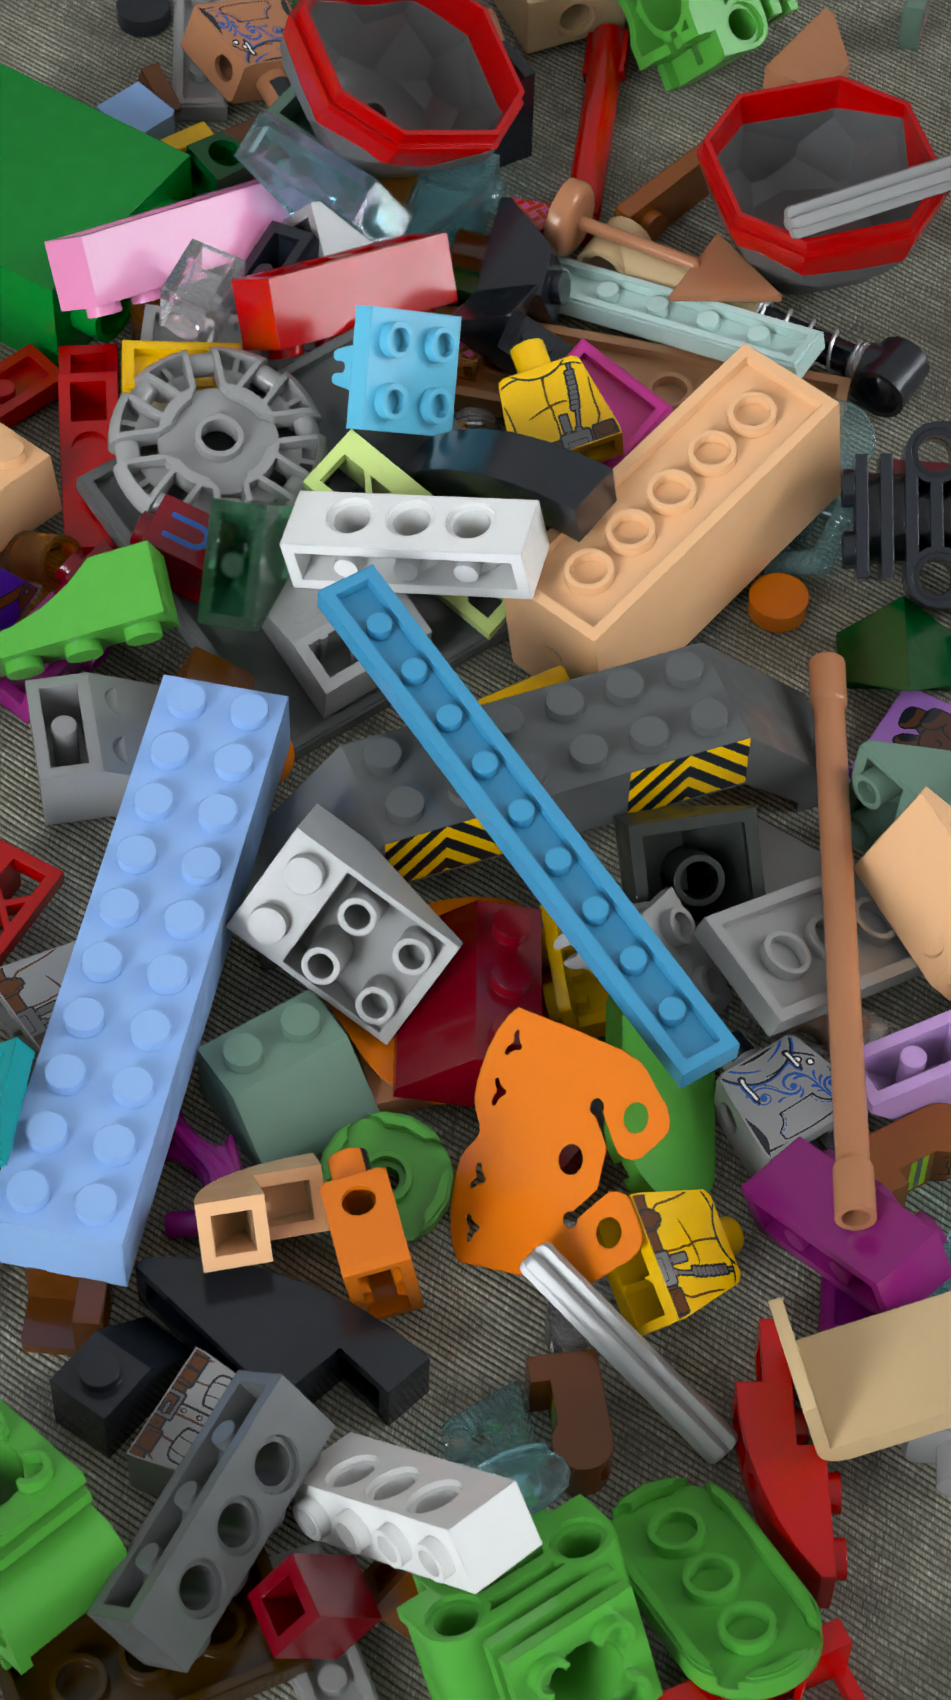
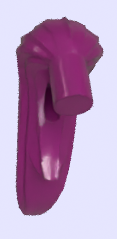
M180 1109L165 1159L166 1162L179 1164L191 1171L199 1179L203 1188L217 1179L243 1169L234 1135H229L224 1144L220 1146L205 1141L190 1127ZM195 1210L170 1211L166 1213L164 1226L169 1239L198 1237Z

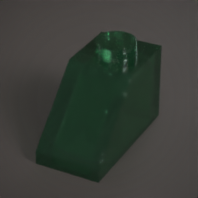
M246 498L211 499L198 623L259 632L290 576L280 547V541L294 505Z

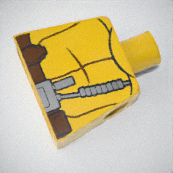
M540 338L525 340L511 349L510 355L518 374L498 382L506 431L554 443L585 455L599 463L624 454L623 432L620 424L578 356L570 355L551 362L545 344Z
M704 1189L641 1192L627 1196L632 1201L642 1230L643 1242L639 1252L630 1261L619 1266L606 1276L621 1315L642 1336L687 1318L740 1282L741 1272L734 1255H737L743 1248L744 1234L742 1228L734 1218L718 1216L711 1195ZM607 1217L599 1223L597 1239L604 1248L616 1246L621 1238V1227L616 1219Z

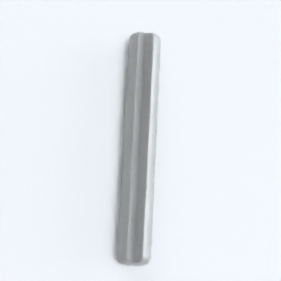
M951 154L789 205L784 210L785 219H783L785 229L788 230L791 238L799 240L951 191Z
M545 1241L539 1244L522 1261L520 1265L521 1273L707 1463L714 1464L722 1460L734 1448L739 1439L737 1432L551 1243Z

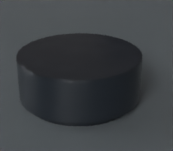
M117 0L118 24L123 31L137 37L154 36L163 32L170 24L169 0Z

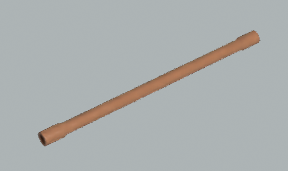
M821 652L809 660L808 672L810 706L814 712L835 1145V1163L832 1169L834 1218L839 1227L846 1230L859 1231L875 1224L877 1209L874 1166L870 1161L845 719V709L848 704L846 663L844 658L837 653Z

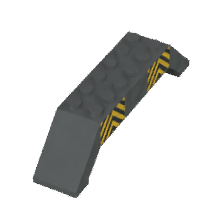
M701 642L481 705L578 833L614 823L613 815L669 807L743 784L790 800L796 812L818 806L814 712L811 709L807 696ZM406 726L340 745L267 818L243 902L295 829L317 803L371 842L407 883L503 856L504 854L412 731ZM254 948L263 971L279 967Z

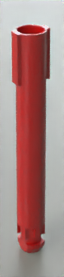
M614 23L600 24L593 32H588L582 70L585 86L570 178L583 180L591 186L595 196L592 219L599 222L620 82L626 80L631 46L630 30H624L621 26ZM586 233L580 246L587 245L595 235Z

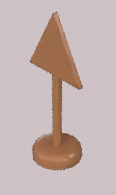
M569 178L563 183L549 209L543 236L552 245L557 257L570 256L578 249L586 233H590L689 269L669 295L668 301H782V295L752 265L748 264L719 233L716 234L697 258L593 220L594 192L589 183L577 178Z

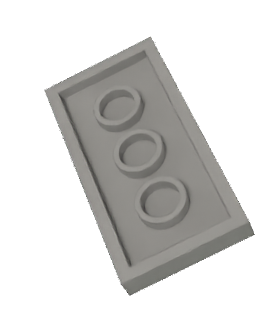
M854 871L861 999H864L918 977L923 973ZM821 874L704 917L693 931L694 936L769 1037L828 1013Z

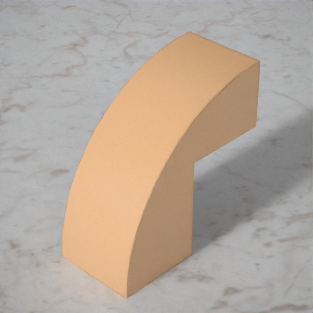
M314 1153L278 1159L242 1169L213 1181L196 1194L194 1208L204 1273L273 1262L270 1240L330 1231L319 1187L324 1184L321 1163Z

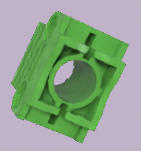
M617 0L628 22L630 45L639 70L657 67L666 92L697 84L762 45L767 37L769 26L799 9L797 0Z
M0 1398V1665L6 1671L13 1666L22 1675L33 1666L30 1657L91 1608L114 1569L127 1556V1551L106 1518L90 1504L93 1498L91 1492L84 1486L87 1482L84 1473Z
M581 1494L552 1512H549L535 1498L526 1503L542 1545L477 1594L444 1583H437L432 1579L413 1573L418 1595L396 1608L399 1619L408 1627L432 1700H656L663 1695L615 1528L609 1518Z

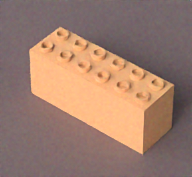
M744 343L613 468L617 501L580 542L553 528L547 531L550 546L533 599L503 598L513 663L530 675H535L553 666L561 665L566 669L569 679H574L685 647L841 493L840 403Z

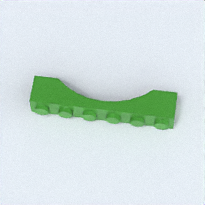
M146 540L88 557L69 583L42 608L12 627L0 631V677L7 676L11 680L31 678L44 671L43 665L63 659L70 663L90 661L102 656L104 653L103 648L126 642L129 646L150 644L163 637L162 631L180 626L164 556Z

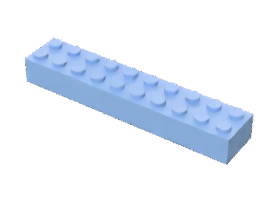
M163 675L22 1103L13 1139V1149L9 1156L8 1164L2 1166L0 1170L1 1263L47 1270V1272L78 1278L83 1277L127 1287L195 1063L197 1048L201 1043L233 936V932L226 928V925L243 903L289 750V696Z

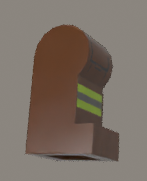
M596 1349L526 1357L524 1389L529 1412L548 1410L553 1433L550 1474L554 1483L562 1491L573 1496L579 1494L587 1496L598 1492L606 1485L611 1475L613 1433Z

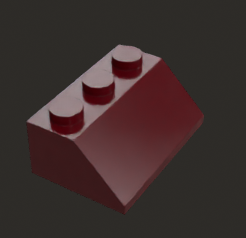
M476 900L439 915L440 919L463 944L395 1033L393 1097L475 1108L474 1097L480 1070L487 1050L499 1027L508 1015L518 1007L542 1016V909ZM519 1030L515 1032L514 1043L507 1047L506 1055L514 1050L522 1049L519 1040ZM499 1078L495 1080L497 1093L493 1097V1105H496L497 1101L506 1094V1090L501 1086Z

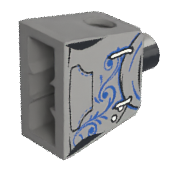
M742 1031L731 1032L740 1046L737 1058L721 1066L724 1072L716 1080L714 1094L715 1118L750 1177L752 1178L799 1136L822 1152L826 1149L835 1151L831 1064L796 1036L786 1035L759 1051Z

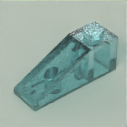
M267 111L258 114L234 155L291 215L310 202L321 201L373 243L402 236L412 219V216L376 178L347 160L339 158L334 152Z
M492 154L485 161L421 174L395 237L414 233L447 232L451 252L454 238L460 228L483 233L491 213L497 212L500 197H505L507 181L499 179L500 155Z

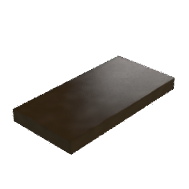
M263 1546L248 1571V1578L244 1587L231 1599L211 1633L208 1647L194 1661L188 1673L143 1664L87 1615V1611L30 1657L33 1666L21 1675L13 1666L6 1671L0 1665V1688L5 1700H244L292 1680L300 1674L314 1671L311 1659L274 1658L247 1594L274 1570Z

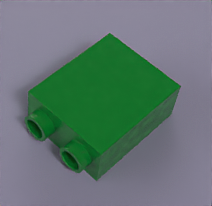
M0 63V342L17 351L31 343L59 368V346L88 345L93 339L107 343L115 339L130 320V297L120 300L122 311L102 317L88 318L86 309L62 312L44 242L192 198L190 155Z

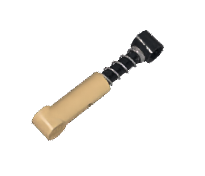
M616 216L610 218L605 223L651 240L645 229L630 218ZM594 236L577 258L579 262L673 289L689 270L598 236ZM718 301L824 332L825 348L811 366L820 363L827 367L828 374L837 376L843 373V377L852 378V393L857 402L873 415L883 418L898 415L928 375L929 361L925 353L908 339L894 336L887 337L880 343L873 342L871 344L868 342L863 343L862 339H860L857 344L838 337L839 329H836L831 334L815 327L816 319H813L808 324L792 317V309L787 314L774 309L773 302Z

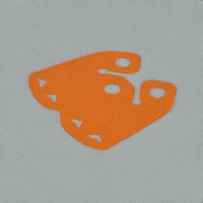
M520 1007L508 1015L497 1030L487 1050L476 1085L474 1100L480 1133L460 1157L455 1174L450 1208V1231L453 1249L458 1262L524 1276L520 1271L522 1261L539 1244L546 1241L551 1243L592 1283L627 1263L639 1252L643 1242V1235L632 1201L625 1194L618 1191L608 1192L577 1218V1224L574 1228H567L564 1224L565 1214L568 1211L573 1212L597 1191L607 1146L596 1115H593L590 1111V1105L594 1099H601L604 1103L603 1115L618 1154L625 1159L636 1160L642 1158L669 1132L670 1116L667 1105L657 1090L650 1074L639 1060L622 1049ZM519 1030V1040L522 1049L514 1050L506 1055L507 1047L514 1043L515 1032ZM499 1078L501 1086L506 1090V1094L497 1101L496 1105H493L492 1100L497 1093L495 1080ZM635 1102L643 1104L649 1115L646 1127L639 1133L628 1131L624 1123L626 1109ZM569 1144L578 1146L583 1155L582 1166L573 1175L565 1174L559 1165L561 1150ZM481 1162L485 1182L471 1189V1183L477 1178V1164ZM467 1214H470L474 1223L479 1226V1230L473 1234L470 1242L467 1241L470 1231L466 1219ZM607 1217L616 1219L621 1227V1238L616 1246L612 1248H604L597 1239L599 1223Z

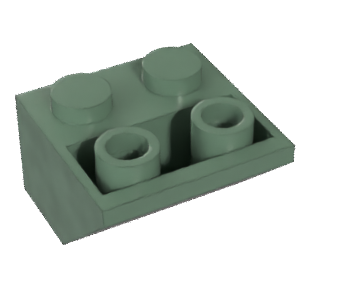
M868 740L861 744L849 784L853 847L865 853L926 786L951 806V750Z

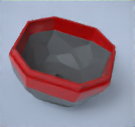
M299 0L287 18L280 43L284 70L315 133L325 159L332 168L345 176L354 178L411 177L417 174L448 170L483 162L494 153L524 104L522 96L525 91L486 7L475 0Z
M844 76L829 77L738 94L706 135L696 153L719 221L740 255L771 283L775 289L789 295H803L860 284L868 281L872 276L883 274L895 267L911 254L949 194L948 191L799 240L791 238L783 223V219H785L784 210L789 205L937 159L908 101Z

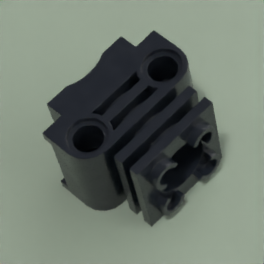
M935 421L923 424L913 432L902 449L900 460L901 472H893V453H882L879 455L876 461V473H868V454H855L852 468L842 469L841 508L853 507V531H843L841 537L842 569H853L854 582H866L869 579V565L877 564L878 581H891L894 578V564H902L903 589L910 601L922 609L951 610V421ZM930 441L944 446L949 457L948 467L941 471H931L925 468L918 458L919 446ZM930 562L939 563L949 572L950 585L943 595H932L921 586L919 575L924 564Z

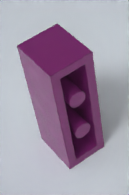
M799 1136L740 1187L756 1226L761 1233L875 1315L927 1299L951 1277V1266L943 1247L947 1239L940 1226L926 1213L918 1211L914 1215L902 1207L889 1189L877 1180H875L877 1209L875 1224L859 1231L846 1230L836 1224L832 1176L835 1151L832 1149H826L822 1152Z

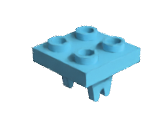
M356 305L353 345L338 348L334 352L335 360L343 361L345 369L342 373H334L332 376L334 385L349 390L346 428L434 436L452 431L462 317Z

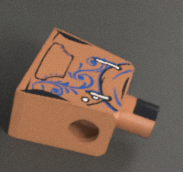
M227 0L196 4L194 6L180 45L228 102L240 104L264 100L269 108L291 86L283 67L280 49L285 24L292 11L288 0Z

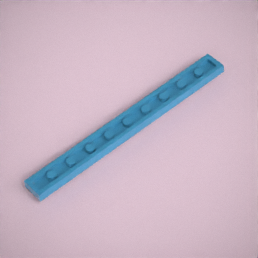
M372 564L319 590L318 608L678 1087L681 1089L737 1058L739 1042Z

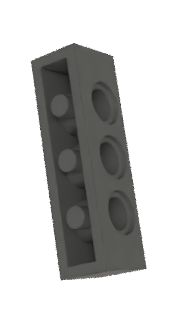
M238 1370L126 1550L127 1556L114 1569L87 1615L143 1664L188 1673L194 1661L208 1647L211 1633L231 1599L244 1587L248 1578V1571L269 1536L282 1524L285 1510L305 1476L318 1464L322 1448L336 1425L282 1374Z

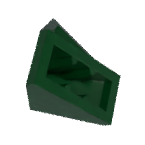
M905 596L900 597L836 634V653L841 655L846 663L847 688L893 689L910 692L917 690L951 691V631Z

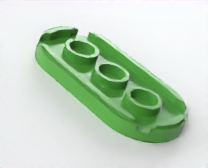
M608 995L605 1043L624 1050L644 1065L667 1105L670 1116V1126L667 1135L647 1154L636 1160L625 1159L618 1154L604 1118L605 1142L610 1158L614 1165L622 1161L625 1170L630 1176L623 1181L632 1194L704 1189L709 1194L715 1179V1070L680 1089L611 996ZM640 1102L632 1103L625 1111V1127L632 1133L643 1131L648 1123V1111Z
M668 1477L640 1485L619 1500L612 1510L613 1519L611 1523L615 1528L638 1609L682 1671L695 1685L713 1695L726 1699L762 1700L781 1695L795 1688L812 1673L819 1662L823 1650L822 1620L819 1607L812 1595L741 1503L729 1491L706 1481L705 1488L697 1485H688L687 1478Z

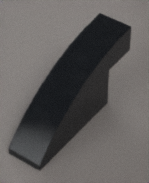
M458 429L429 437L400 468L433 496L539 500L546 531L553 528L578 542L588 534L617 501L612 468L554 443L508 431Z
M145 1257L135 1265L139 1301L183 1343L193 1350L197 1347L207 1352L235 1373L238 1370L282 1374L313 1404L341 1381L388 1426L429 1392L430 1358L392 1327L353 1303L311 1284L249 1266L204 1273L202 1259Z

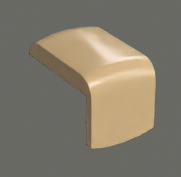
M951 1291L795 1340L782 1297L768 1301L817 1455L821 1459L827 1461L853 1459L951 1428Z

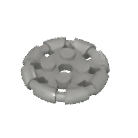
M209 347V352L189 355L187 350H183L163 357L146 367L134 378L136 386L130 393H122L114 407L108 430V451L116 456L117 464L114 465L112 470L117 483L126 498L141 514L145 510L155 514L165 494L175 483L178 487L189 493L183 502L233 525L230 537L248 535L249 540L252 541L272 534L287 525L299 491H307L303 488V481L328 455L327 437L320 434L318 427L322 421V416L309 392L289 372L280 374L267 365V358L241 349ZM212 376V380L217 388L196 391L195 378ZM256 386L267 394L262 399L250 390ZM154 401L168 403L163 412L151 406ZM287 427L289 431H294L296 436L279 438L277 428ZM220 431L230 435L235 445L226 451H215L208 448L202 441V438L210 432ZM157 444L156 455L140 456L142 446ZM274 470L285 476L287 482L283 487L269 479ZM242 499L244 511L224 513L223 506H233Z

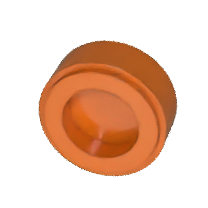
M785 573L763 575L756 579L750 587L747 605L748 615L758 627L766 631L776 633L792 631L798 628L806 619L809 592L803 582L792 575Z

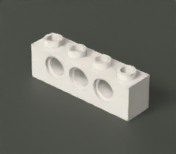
M303 490L299 491L280 541V547L294 588L323 589L373 564L394 593L533 599L550 546L539 500Z
M353 1432L348 1433L321 1453L318 1464L305 1476L293 1496L296 1502L293 1505L294 1517L302 1531L312 1540L333 1545L352 1554H359L388 1564L393 1568H400L432 1579L437 1583H444L473 1594H477L542 1545L516 1480Z

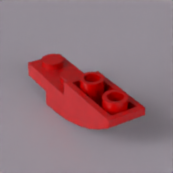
M117 344L59 346V434L66 556H71L78 549L85 555H88L102 540L114 550L119 549L76 490V478L116 457L108 451V430L114 407L120 398Z
M759 1319L754 1349L756 1382L735 1383L730 1415L732 1428L739 1437L734 1446L745 1491L763 1533L812 1595L818 1607L830 1608L836 1581H846L848 1575L846 1538L834 1537L832 1515H841L842 1511L840 1472H828L827 1460L821 1459L817 1455L814 1445H808V1425L802 1408H794L793 1388H795L774 1319Z

